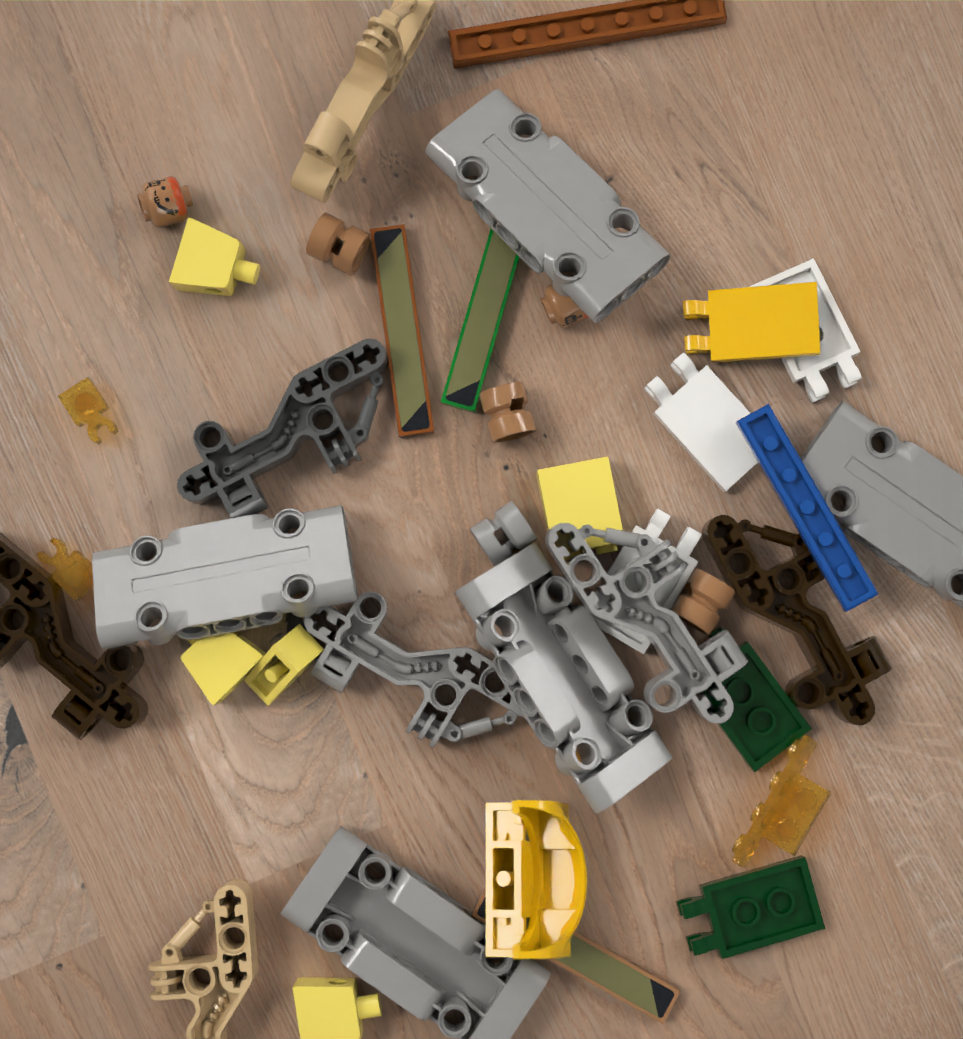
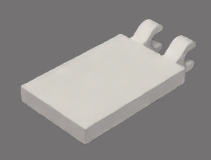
M813 258L750 286L817 282L820 355L781 358L793 384L800 380L804 381L807 395L812 403L825 398V395L829 393L827 384L820 374L825 369L832 366L836 367L838 379L844 389L857 384V381L862 379L860 371L852 359L860 353V350Z
M683 352L670 364L674 372L686 383L682 388L672 395L665 383L656 376L646 385L644 390L660 406L653 415L715 484L725 492L758 463L736 425V421L749 415L750 412L707 365L698 372L691 359Z
M656 509L645 530L635 525L631 532L649 535L654 543L658 545L663 542L658 537L671 516L660 509ZM691 527L686 528L676 548L671 545L668 547L671 553L676 551L679 555L676 558L678 564L685 563L687 568L661 585L655 592L656 603L669 610L699 562L689 555L702 534ZM623 546L607 574L612 575L638 558L639 553L637 549ZM649 559L642 566L651 573L653 580H655L660 575L658 571H651L650 566L653 564ZM632 571L625 578V585L629 591L635 592L642 585V578L638 572ZM597 590L595 594L599 601L595 604V607L607 610L609 608L607 602L611 597L610 595H601ZM592 615L601 630L642 654L646 652L651 643L646 635Z

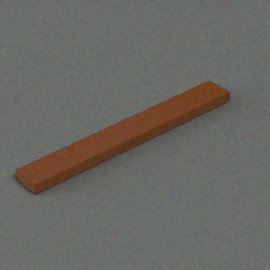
M630 0L449 30L448 38L453 67L455 69L725 24L727 14L724 0Z

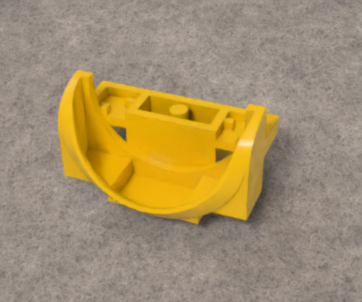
M512 800V802L486 803V957L548 959L571 956V937L579 924L585 906L587 869L582 845L569 821V804L542 800ZM526 830L529 837V841H526ZM530 917L526 930V918Z

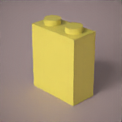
M609 457L537 470L536 476L547 531L552 526L560 523L572 524L577 529H580L583 525H591L593 529L606 531V528L623 531ZM559 530L556 532L558 535V539L554 542L556 547L564 546L570 553L569 556L563 557L564 561L582 554L580 548L577 551H572L567 541L572 538L569 532L564 534ZM590 536L585 539L591 549H596L597 555L618 551L617 544L604 542V538Z

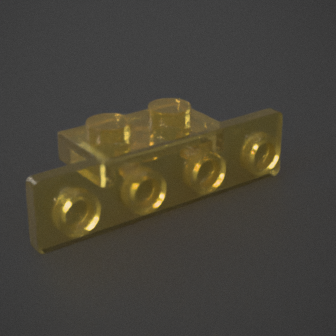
M804 735L801 741L797 739L792 744L787 754L789 762L783 772L778 771L769 784L771 792L765 803L760 802L754 809L750 821L753 823L747 834H741L732 848L734 856L731 861L743 868L747 866L763 837L795 856L831 795L826 789L800 775L817 746V742L811 737Z

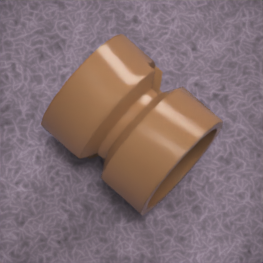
M325 212L320 216L310 234L306 246V254L324 263L332 260L334 268L352 276L358 270L366 255L371 235L353 225L347 229L343 220ZM342 240L345 241L341 250L338 251Z
M523 382L499 385L479 394L484 414L491 417L487 422L492 443L506 442L536 432L532 413L524 407L528 403V398Z
M695 568L685 585L688 591L687 594H680L671 610L679 616L681 621L710 636L720 620L717 613L718 610L726 609L736 592L716 577Z

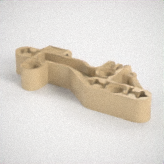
M394 0L390 10L384 9L379 18L370 17L368 29L362 35L363 41L357 42L355 46V60L350 72L340 83L326 112L320 113L304 143L305 152L292 176V188L322 203H326L338 181L345 183L349 179L357 161L356 147L374 113L400 82L433 18L436 1Z
M234 878L228 880L216 892L214 899H207L202 904L200 912L195 917L190 916L172 939L163 947L162 959L148 964V970L155 974V976L150 978V984L156 987V990L150 993L152 1000L188 999L195 1005V1015L186 1031L187 1039H228L227 1024L258 973L253 893L251 886L243 879ZM231 891H233L235 897L241 898L235 905V908L233 900L226 899V896ZM235 910V916L228 918ZM214 912L217 954L183 957L181 949L202 926L201 920L207 913ZM237 927L241 929L245 936L244 942L235 943L228 935V928ZM243 953L239 959L240 972H246L243 979H239V974L236 972L232 973V970L238 963V955ZM203 968L207 970L211 981L209 983L198 981L195 976V969ZM177 970H184L183 981L182 974L177 973ZM182 981L183 986H178V982Z

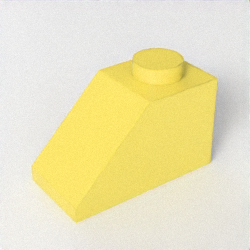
M299 624L269 649L244 681L269 706L310 667L324 649Z

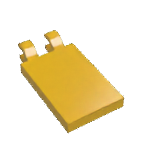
M817 282L708 290V301H683V316H685V320L709 318L710 336H684L686 354L711 352L712 363L820 355Z

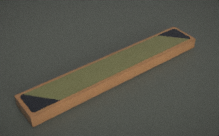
M486 887L471 913V916L485 924ZM530 917L526 918V930ZM576 930L571 937V956L548 958L664 1024L680 993L679 988Z

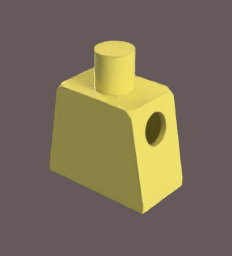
M188 217L169 282L176 290L182 292L232 296L237 280L253 285L256 284L260 273V264L244 260L246 249L238 239Z
M231 632L187 640L191 646L180 658L209 702L214 706L220 704L244 681L266 653L238 632Z
M301 977L297 978L293 985L300 1039H361L363 1034L362 1019L382 1016L379 993L359 996L355 978Z

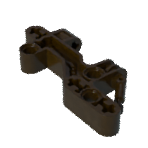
M719 515L707 521L702 528L703 541L726 584L735 590L736 593L733 597L737 605L742 610L793 634L811 667L807 671L793 677L786 686L785 693L793 704L799 708L812 710L829 702L836 716L845 723L861 726L870 722L875 715V705L865 685L888 673L892 667L875 636L865 638L845 648L828 615L807 601L806 594L808 589L825 578L800 534L791 533L765 524L762 528L752 525L746 519L737 523L734 518L728 515ZM717 526H725L728 532L724 534V539L722 537H714L713 532L717 530ZM751 531L760 534L762 539L791 547L793 557L765 571L761 568L743 533ZM736 543L737 548L727 550L722 554L720 549ZM734 554L742 556L745 561V569L741 574H736L730 569L729 561ZM802 559L806 563L803 569L797 564ZM782 570L789 571L793 576V584L788 590L781 587L778 581ZM810 571L813 577L806 580L805 572ZM753 575L754 580L747 581L748 584H738V580L746 579ZM750 588L752 590H760L761 595L757 598L758 603L748 601L747 597L752 594ZM807 682L811 685L813 693L808 701L802 702L798 697V689L803 683ZM846 692L848 696H842L839 693ZM851 701L859 702L860 704L856 708L857 715L850 714L848 711L853 707Z
M0 533V583L10 593L8 600L0 608V631L11 636L9 642L6 643L8 638L0 634V668L29 640L33 646L37 662L70 689V692L53 712L52 718L79 740L86 737L103 717L117 728L125 729L142 723L148 715L147 702L128 686L143 666L144 656L140 648L131 644L107 649L99 660L93 657L74 640L60 582ZM13 560H17L20 565V572L15 578H12L8 572V567ZM27 583L44 585L42 591L46 594L45 597L38 598L40 591L33 585H27ZM17 610H20L24 616V623L19 629L15 628L12 623V616ZM122 650L127 651L131 658L130 665L125 670L121 669L117 664V656ZM114 700L118 702L116 704L109 705V703ZM131 704L133 707L130 713L133 716L125 718L123 715L126 710L121 705Z

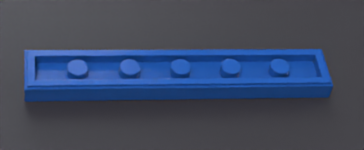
M769 403L736 421V425L843 611L847 612L878 595L876 588Z

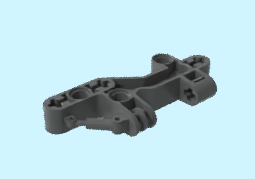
M368 338L299 372L291 380L268 428L235 445L230 433L215 421H205L199 424L194 431L193 440L204 462L180 475L177 482L179 494L184 499L195 504H205L220 497L230 517L236 518L257 514L268 508L255 478L294 458L300 445L306 440L316 441L333 474L337 473V466L341 464L344 467L349 466L348 461L354 457L356 461L362 460L356 448L369 439V431L379 402L376 400L379 388L384 384L383 377L380 374L388 366V357L381 342ZM371 351L374 355H377V362L371 365L368 360L365 361V354ZM353 358H355V361L361 371L357 374L353 364L350 361ZM339 366L348 368L349 374L344 381L335 382L331 380L330 377L333 369ZM323 375L325 382L330 388L325 390L318 376ZM371 380V392L369 397L364 399L355 428L347 430L334 406V400L345 392ZM307 383L313 387V395L311 397H307L303 393V385ZM323 413L331 414L333 416L332 425L325 430L317 429L315 426L317 417ZM211 431H219L221 438L218 445L207 448L205 445L207 434ZM342 431L345 439L338 442L335 438L331 440L333 445L326 448L323 440L334 438ZM213 478L218 483V485L216 486L215 484L209 482V480ZM195 479L204 483L199 487L200 494L190 491L194 488L193 481Z

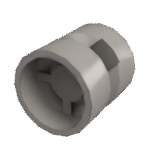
M512 501L496 510L493 520L485 518L470 528L474 538L494 567L512 556V549L522 550L537 540L526 519ZM499 528H501L508 539L501 544L493 534Z

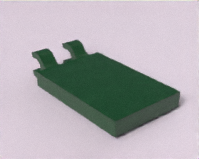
M719 627L709 637L711 638L726 629ZM744 641L739 645V648L748 660L747 664L721 682L733 701V713L727 721L718 725L750 769L756 772L812 728L749 642ZM706 690L699 692L705 695L711 704L707 710L716 713L718 711L716 704L719 701L710 697Z
M802 855L700 884L701 896L687 897L676 901L679 914L684 919H690L705 913L708 916L711 927L710 932L686 936L689 951H693L694 956L717 949L718 956L724 959L825 929L806 857Z

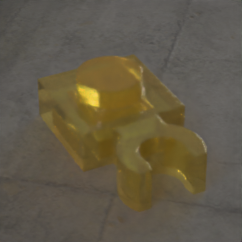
M86 377L58 395V398L76 426L82 427L88 423L87 433L93 442L97 444L102 443L101 438L98 436V430L101 426L106 425L111 433H118L116 424L102 415L110 407L91 378Z
M52 537L50 542L57 548L56 555L50 558L45 552L39 551L37 557L41 562L54 565L57 568L50 577L75 601H79L93 587L92 563L78 550H74L69 556L66 544L62 540Z

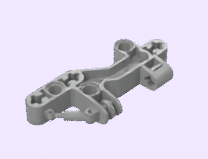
M560 523L552 526L545 536L547 549L587 611L593 616L646 635L665 663L667 669L646 683L644 688L646 702L652 708L662 713H669L689 701L696 713L703 719L716 724L727 721L733 713L734 704L721 682L745 666L748 660L728 630L716 634L697 646L679 616L674 611L659 606L656 603V590L687 568L685 563L678 564L676 558L679 556L677 552L671 553L668 547L672 544L671 541L667 539L656 545L651 537L646 534H637L612 528H606V531L593 529L591 525H583L580 529L569 523ZM558 530L562 534L570 533L572 538L567 542L572 551H577L580 548L583 552L571 557L567 563L563 557L569 556L570 553L564 546L556 547L554 543L558 539L556 533ZM590 536L604 538V542L636 548L639 557L612 575H608L585 539ZM649 559L653 564L650 566L651 571H658L660 575L655 580H653L651 573L642 566ZM581 560L587 561L592 567V574L586 581H580L574 575L575 564ZM632 571L638 572L642 578V585L635 592L629 591L625 585V578ZM599 579L602 581V584L595 587L601 595H610L611 597L607 602L609 607L607 610L595 607L599 599L594 591L589 590L585 593L583 590L595 585ZM668 685L671 690L670 699L666 703L658 704L654 698L656 689L659 686ZM706 690L710 697L719 701L716 704L718 709L716 713L707 710L711 704L707 697L699 692Z
M371 591L361 594L347 615L334 607L321 606L312 615L304 617V625L307 631L327 643L311 675L342 693L359 665L362 664L398 686H420L424 691V699L405 732L411 733L414 730L419 733L417 738L420 740L424 737L431 740L429 746L434 748L440 736L452 742H457L461 739L493 731L492 727L502 724L512 725L515 723L518 715L524 717L511 696L509 702L502 699L508 693L506 687L498 692L490 691L486 687V676L496 670L491 659L474 649L457 647L407 652L377 634L389 611V604L386 598L379 593ZM369 598H376L381 604V612L375 618L366 617L362 611L363 603ZM325 612H328L327 620L334 625H340V620L345 621V624L337 631L335 640L330 637L335 633L334 630L329 627H321L319 630L316 628L318 625V621L314 619L316 614L323 615ZM466 653L472 656L471 663L480 668L482 661L489 665L481 673L479 683L471 680L476 675L471 670L465 669L463 673L456 670L458 663L454 660L457 655L464 657ZM443 684L451 685L456 691V699L450 704H442L436 698V690ZM470 689L479 691L508 709L503 717L490 720V717H486L461 725H456L450 720L464 695ZM428 702L437 710L448 713L443 721L435 718L437 716L436 712L433 711L430 715L424 711Z

